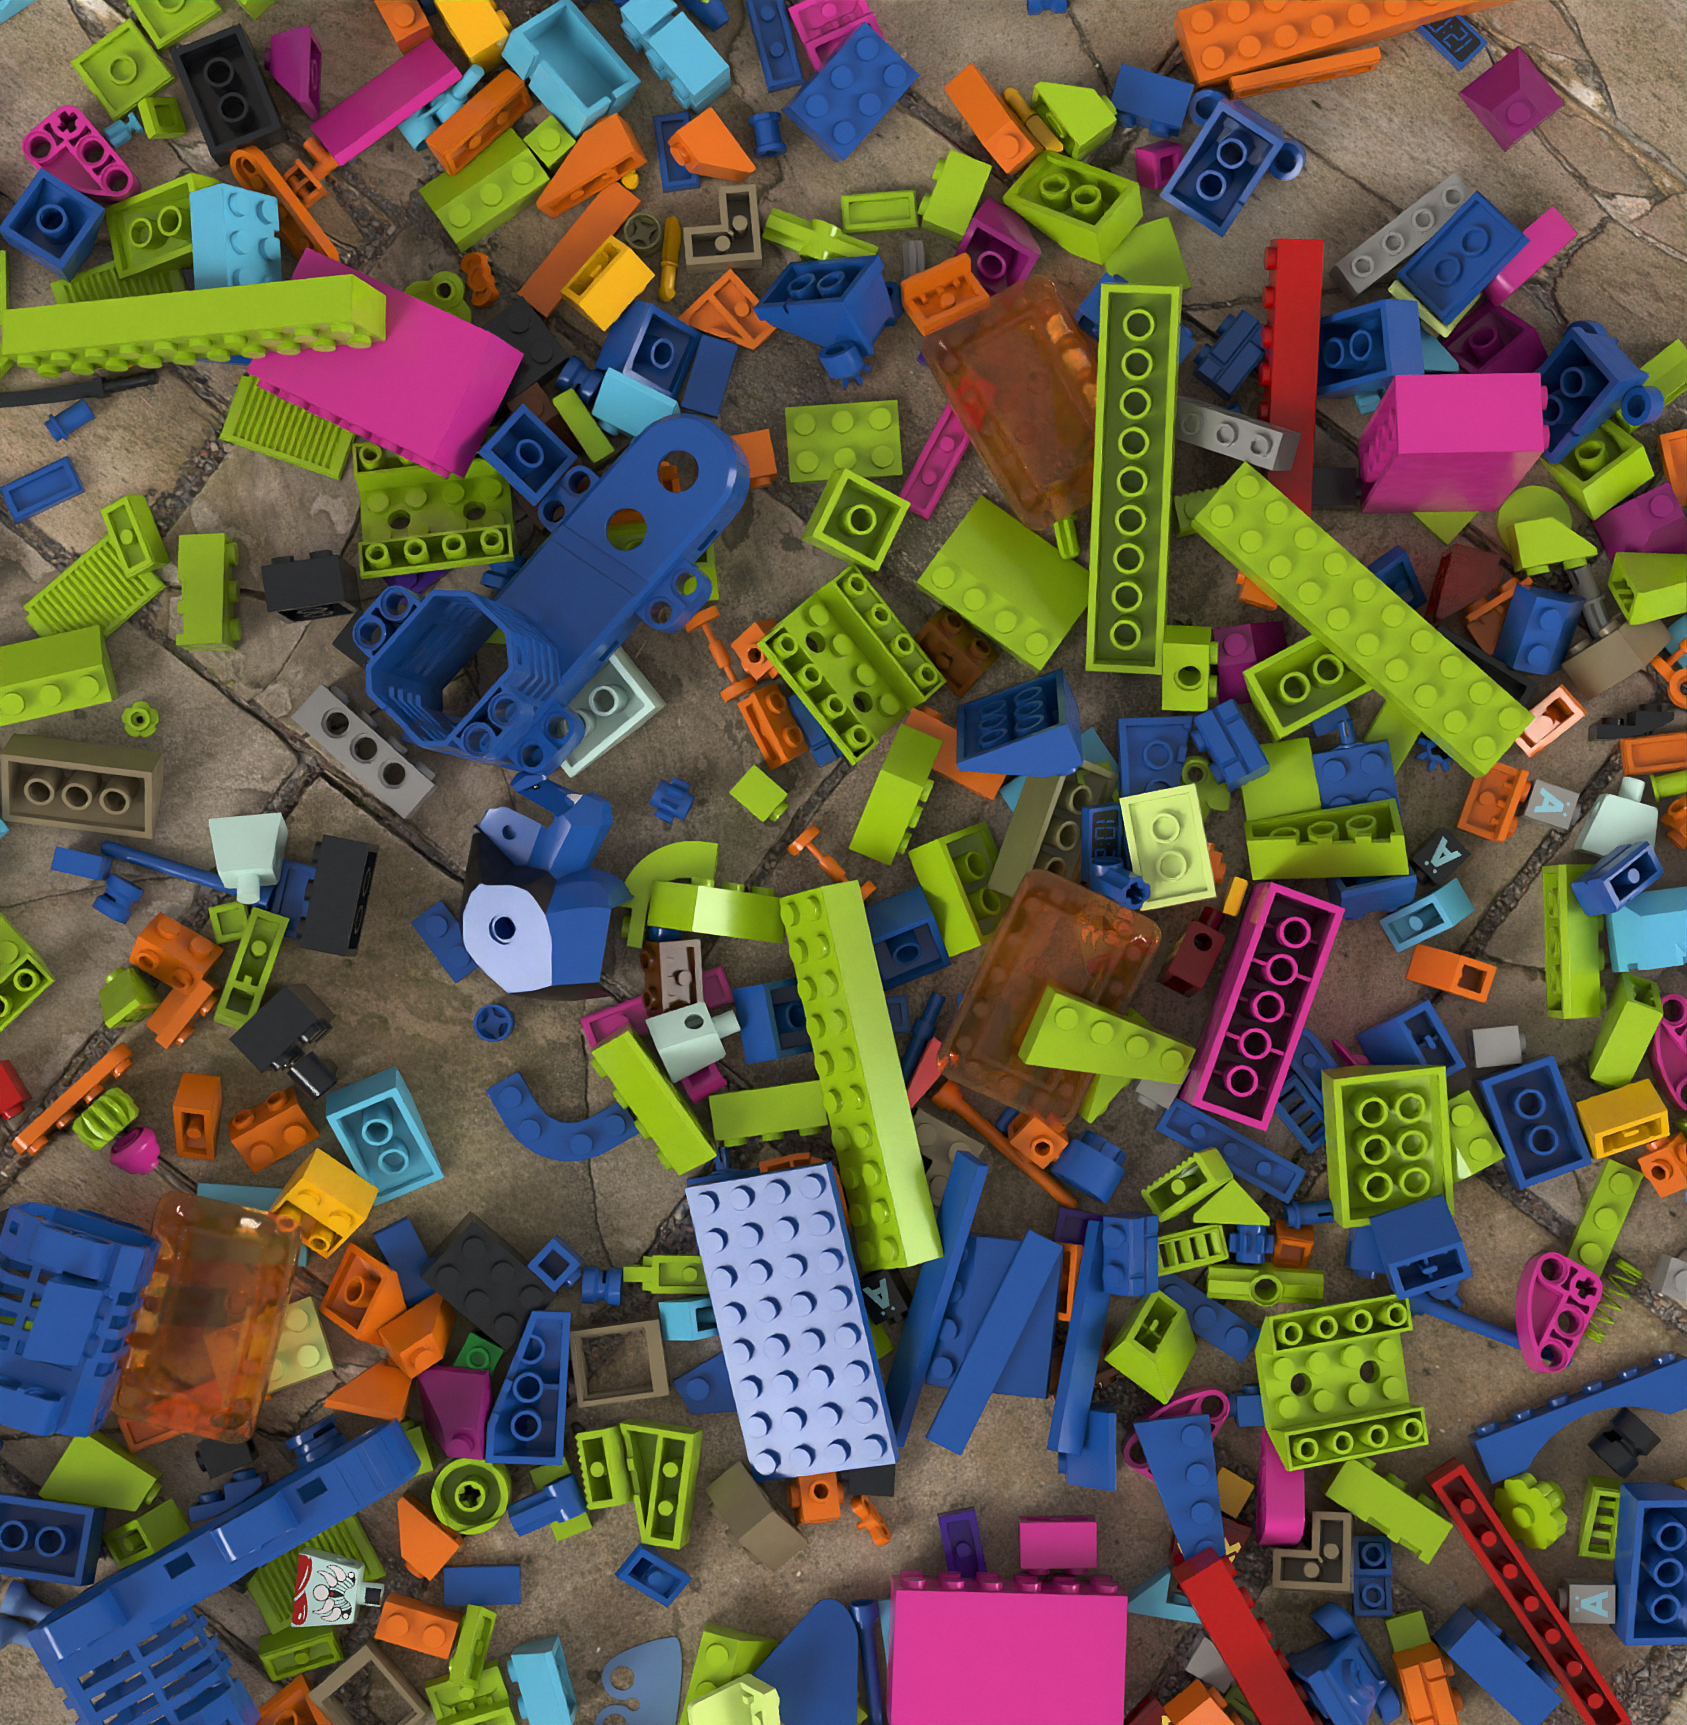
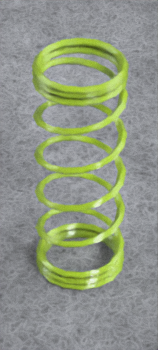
M1618 1259L1617 1263H1615L1616 1267L1633 1281L1615 1274H1608L1609 1279L1625 1294L1603 1287L1602 1293L1618 1308L1601 1301L1598 1304L1616 1311H1623L1621 1306L1607 1295L1604 1290L1625 1298H1631L1630 1294L1612 1277L1633 1285H1639L1638 1281L1629 1273L1639 1279H1642L1644 1273L1624 1260ZM1596 1306V1309L1600 1311L1608 1320H1605L1593 1314L1591 1317L1608 1324H1614V1321L1603 1310ZM1590 1320L1589 1323L1601 1334L1586 1327L1583 1335L1598 1344H1602L1603 1339L1601 1337H1606V1334Z

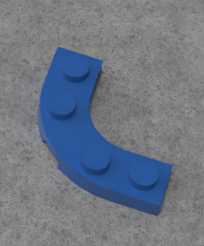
M520 1071L485 1090L510 1133L523 1146L549 1159L558 1161L591 1159L640 1133L634 1124L635 1119L629 1109L626 1108L624 1110L618 1102L594 1116L578 1122H564L548 1115L538 1104Z

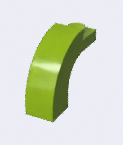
M703 841L672 843L653 851L634 867L624 883L635 898L618 905L619 907L632 908L631 916L624 915L621 937L628 938L627 946L643 948L653 880L672 882L678 879H692V877L715 880L719 844Z

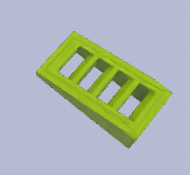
M1203 1223L1158 1236V1277L1229 1259L1223 1228L1219 1223ZM1191 1237L1194 1240L1197 1257L1193 1256L1189 1239ZM1175 1241H1178L1182 1261H1178ZM1164 1244L1169 1264L1163 1266L1159 1245Z
M1588 1475L1577 1546L1578 1556L1615 1561L1621 1483H1626L1624 1480ZM1601 1507L1612 1509V1514L1598 1512L1597 1508ZM1594 1523L1608 1524L1610 1529L1593 1527ZM1591 1537L1608 1539V1545L1591 1543L1590 1539Z

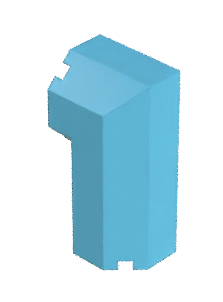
M1687 886L1643 891L1627 902L1619 911L1604 914L1612 972H1629L1628 969L1638 968V971L1679 966L1687 963Z

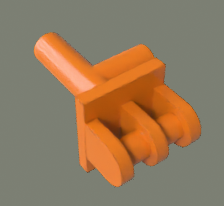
M314 136L307 139L303 147L317 164L309 170L297 158L294 161L296 164L282 176L285 182L290 185L294 194L303 200L302 204L306 209L312 207L323 196L326 198L329 195L320 181L339 165ZM303 172L305 177L300 181L297 176ZM314 185L316 189L311 193L308 188Z

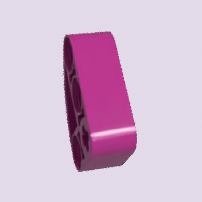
M65 105L57 108L23 138L22 152L38 170L40 168L46 170L94 202L116 204L141 193V183L138 177L89 119L74 106ZM74 121L77 129L70 132L67 125ZM42 144H50L49 154L44 158H36L38 147ZM103 148L104 154L101 160L90 163L89 155L92 150ZM128 177V184L125 189L117 192L113 191V183L117 178Z
M1554 206L1522 232L1530 240L1529 243L1482 290L1495 306L1498 307L1578 235L1576 230Z
M1662 993L1660 994L1662 1007L1665 1002L1671 1000L1675 1003L1677 1012L1670 1021L1662 1016L1647 1047L1648 1059L1657 1084L1669 1103L1675 1108L1687 1110V1104L1683 1102L1680 1094L1683 1086L1687 1084V999L1678 994Z
M1556 1252L1537 1254L1526 1262L1516 1293L1515 1318L1519 1345L1528 1368L1539 1374L1556 1373L1565 1369L1603 1292L1602 1282L1595 1273ZM1544 1260L1548 1261L1553 1268V1275L1550 1280H1547L1541 1273V1266ZM1577 1282L1583 1283L1580 1288L1585 1290L1584 1295H1578L1580 1289L1575 1288ZM1561 1313L1567 1315L1570 1325L1566 1332H1563L1558 1326L1557 1320ZM1545 1346L1551 1349L1553 1353V1360L1549 1366L1545 1365L1541 1359V1351Z
M1202 1385L1173 1394L1166 1405L1161 1402L1156 1403L1143 1413L1138 1420L1203 1412L1201 1410L1203 1399L1209 1395H1215L1220 1398V1406L1215 1412L1209 1413L1213 1441L1228 1416L1230 1403L1226 1395L1218 1387ZM1132 1425L1122 1439L1121 1453L1131 1468L1154 1481L1146 1458L1134 1459L1129 1456L1130 1447L1134 1443L1139 1442Z
M1263 1425L1257 1479L1256 1543L1257 1545L1297 1547L1303 1536L1305 1523L1304 1469L1287 1471L1266 1431L1265 1425Z

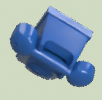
M1204 87L1195 93L1188 104V113L1191 119L1196 124L1204 127L1163 189L1160 197L1223 238L1267 169L1279 180L1289 181L1294 179L1305 166L1306 151L1299 141L1283 137L1282 126L1270 122L1245 105L1241 99L1228 100L1227 95L1221 89Z
M879 255L790 262L753 308L760 321L765 320L769 325L825 347L819 352L818 358L827 375L836 379L849 377L859 372L864 363L862 358L874 354L873 344L883 330L888 326H895L897 319L905 311L902 307L899 285L896 282L884 281L882 270L885 267Z
M1579 320L1567 326L1564 338L1536 372L1541 374V386H1546L1548 391L1547 408L1542 410L1543 425L1549 426L1550 441L1548 449H1544L1542 454L1550 464L1560 463L1568 453L1620 408L1624 420L1634 426L1654 423L1659 419L1664 409V398L1661 391L1654 386H1642L1649 378V374L1633 364L1618 347L1617 343L1619 340L1608 336L1603 325L1597 321Z
M1327 1602L1310 1613V1618L1329 1638L1298 1653L1290 1652L1285 1656L1291 1667L1287 1673L1292 1681L1297 1679L1309 1699L1305 1702L1310 1710H1314L1323 1725H1366L1373 1708L1383 1725H1388L1400 1717L1402 1713L1400 1696L1359 1632L1350 1614L1334 1602Z

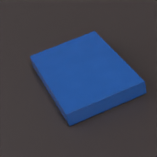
M1476 190L1396 276L1448 326L1530 240Z

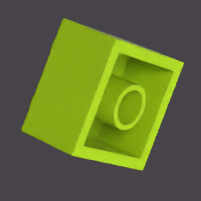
M846 468L834 470L800 539L849 565L854 562L858 569L864 573L876 572L879 570L911 503Z

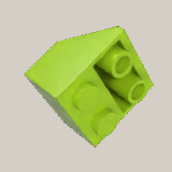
M1159 1289L1158 1292L1146 1294L1133 1306L1104 1357L1105 1361L1164 1405L1169 1402L1197 1350L1186 1310Z

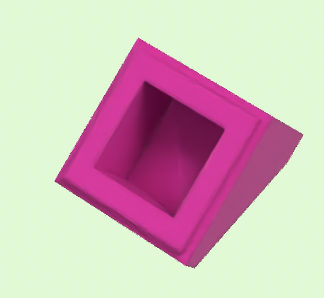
M1160 141L1135 148L1137 182L1139 186L1154 190L1165 187L1183 160L1182 144Z

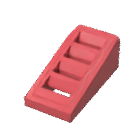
M934 1036L928 1041L906 1087L910 1109L955 1059V1054Z

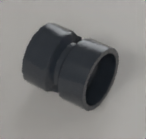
M1622 1407L1609 1421L1611 1426L1609 1431L1601 1429L1587 1446L1625 1480L1639 1465L1637 1457L1639 1455L1647 1456L1661 1442V1439L1629 1409Z

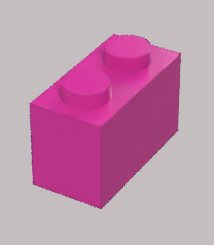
M1094 1515L1018 1516L1020 1568L1027 1569V1573L1032 1575H1046L1050 1573V1569H1065L1067 1574L1080 1575L1087 1574L1088 1568H1097V1522Z

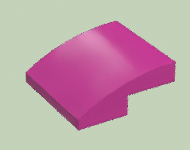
M803 0L786 8L815 71L849 32L860 23L866 22L885 41L874 13L870 11L866 0Z

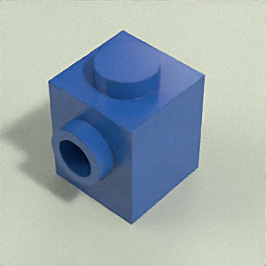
M556 1234L527 1267L556 1292L562 1284L569 1289L583 1274L579 1266L585 1259Z

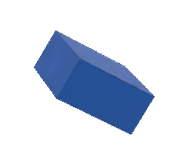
M56 846L51 870L106 881L110 875L113 858Z

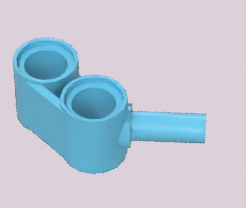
M472 64L462 79L456 84H453L397 126L414 151L420 152L428 148L426 138L467 103V94L484 75V70L480 65Z

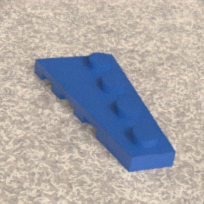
M1193 716L1119 718L1116 720L1120 798L1180 786L1182 767L1185 763L1187 752L1186 745ZM1122 816L1125 869L1133 871Z
M1201 1412L1132 1421L1184 1560L1187 1561L1210 1546L1219 1557L1226 1554L1209 1413Z

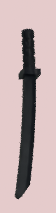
M151 369L146 372L142 371L136 374L132 373L114 377L113 379L97 377L93 378V382L0 393V408L56 403L90 397L105 399L111 397L110 394L158 384L159 378L157 371Z

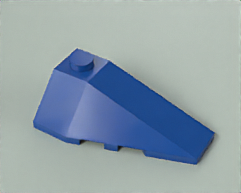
M532 1310L487 1423L485 1463L563 1465L571 1311Z

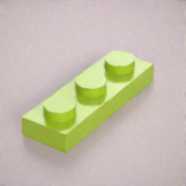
M1609 1158L1605 1159L1564 1254L1565 1257L1592 1271L1600 1278L1643 1179V1173Z

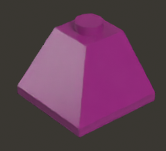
M301 26L271 35L270 48H265L264 50L265 70L269 71L276 84L312 122H315L320 118L321 44L310 26Z
M1519 46L1458 94L1504 152L1513 147L1565 105Z
M988 197L973 217L954 257L966 252L971 258V272L990 296V301L1010 312L1041 254V250L1022 217Z
M1489 299L1455 326L1447 338L1443 337L1439 340L1442 346L1458 362L1459 368L1467 374L1533 373L1548 358L1536 329L1501 305L1495 306Z
M1669 482L1604 513L1596 520H1590L1611 565H1613L1616 552L1687 554L1686 516Z
M1283 621L1249 623L1212 629L1211 641L1219 642L1218 664H1212L1214 675H1218L1217 696L1219 705L1230 699H1235L1237 705L1252 703L1242 672L1287 648Z
M432 1365L416 1376L426 1429L447 1456L484 1460L486 1456L487 1423L495 1405L489 1370Z

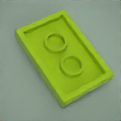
M898 400L785 407L790 485L828 482L832 471L846 468L865 479L903 477Z

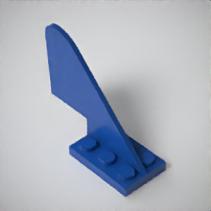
M825 1598L818 1601L751 1675L776 1688L780 1699L778 1706L779 1716L785 1725H857L859 1649L857 1629L849 1611L840 1601L834 1598Z

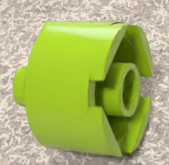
M453 1457L438 1474L432 1489V1506L437 1518L445 1526L465 1535H476L488 1531L502 1518L507 1510L506 1507L511 1502L513 1493L511 1475L504 1463H485V1458L484 1460ZM469 1485H472L473 1489L480 1490L477 1500L474 1499L473 1495H465L464 1492Z

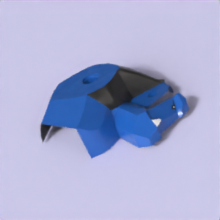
M523 770L515 775L509 785L513 786L517 793L554 814V822L547 829L542 824L504 806L497 809H487L482 821L473 826L459 915V929L463 943L469 955L481 969L509 994L551 1001H580L612 996L607 994L599 983L611 908L635 897L630 893L626 884L614 874L590 867L613 824L610 802L593 791L580 795L549 780L548 775L541 776Z

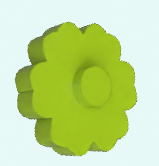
M1527 1472L1507 1478L1502 1485L1495 1489L1494 1507L1502 1514L1500 1521L1514 1540L1523 1539L1526 1546L1530 1549L1538 1548L1544 1550L1566 1532L1567 1516L1562 1511L1565 1495L1560 1486L1550 1480L1536 1481L1535 1477Z

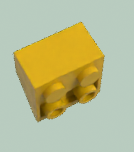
M610 235L560 290V293L567 305L605 332L611 324L619 319L621 313L634 298L645 290L655 274L630 247Z
M1649 1078L1627 1084L1597 1096H1591L1586 1100L1576 1103L1579 1127L1591 1159L1597 1160L1670 1135L1668 1110Z
M316 1148L296 1169L264 1218L327 1259L367 1219L379 1189L319 1148Z

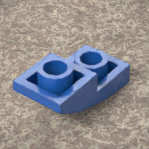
M407 1216L372 1233L386 1265L398 1274L404 1301L408 1307L436 1292L420 1278L419 1267L428 1256Z
M255 1467L233 1472V1478H230L223 1484L225 1495L222 1496L221 1490L198 1495L199 1500L189 1507L191 1523L218 1515L241 1503L269 1479L268 1472L256 1473Z
M1355 1536L1354 1594H1351L1353 1618H1391L1393 1616L1390 1577L1393 1575L1391 1543L1387 1536Z

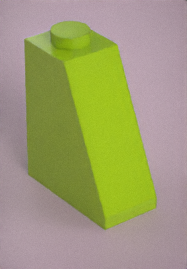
M1616 552L1607 585L1629 625H1639L1687 612V554Z
M1620 972L1588 1060L1590 1078L1598 1085L1614 1089L1615 1087L1621 1088L1630 1084L1664 1014L1657 982L1629 972Z
M97 1430L86 1438L74 1437L38 1495L49 1500L136 1512L145 1503L151 1506L163 1488L158 1482L164 1472L136 1454H130L128 1449Z

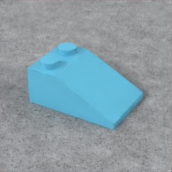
M396 1066L326 1094V1118L357 1175L379 1189L373 1203L374 1206L444 1178V1172L413 1097Z

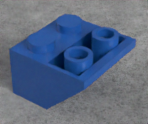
M1420 998L1355 1035L1371 1065H1445L1446 1077L1466 1067L1429 999Z
M1442 1193L1368 1217L1390 1288L1398 1300L1473 1277L1462 1239Z

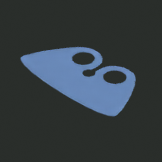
M668 1637L650 1641L621 1652L608 1661L602 1673V1684L605 1691L611 1697L626 1701L630 1698H636L639 1700L640 1706L636 1711H631L623 1705H609L597 1715L595 1725H603L604 1720L611 1714L621 1715L625 1718L627 1725H676L682 1678V1652L678 1638ZM619 1666L630 1668L634 1674V1683L627 1690L616 1689L610 1681L612 1671Z

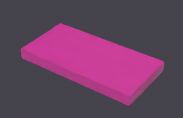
M430 37L312 123L310 128L341 167L458 82L463 76Z

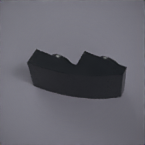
M1640 704L1639 711L1627 713L1626 725H1624L1623 718H1601L1600 724L1589 726L1588 741L1618 740L1650 732L1674 720V712H1662V705Z

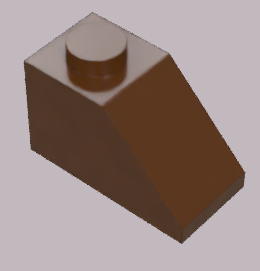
M537 382L506 403L511 413L523 403L574 454L579 455L584 451Z

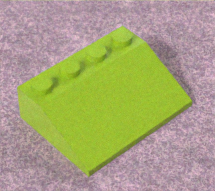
M981 495L918 579L916 588L941 606H945L953 613H956L966 624L1033 672L1039 674L1088 605L1089 571L1072 559H1063L1057 548Z
M1355 1065L1321 1069L1329 1198L1333 1206V1212H1330V1214L1334 1215V1220L1343 1229L1371 1225L1368 1218L1370 1216L1441 1193L1445 1198L1451 1215H1455L1446 1066Z

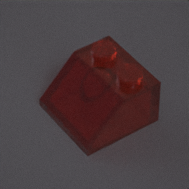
M1458 543L1443 551L1424 619L1433 625L1489 594L1491 588L1497 589L1503 572V567L1498 566L1500 555Z

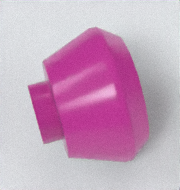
M138 1126L128 1131L112 1146L110 1162L131 1175L137 1173L145 1175L152 1171L158 1165V1156L160 1155V1148L154 1130L149 1127Z

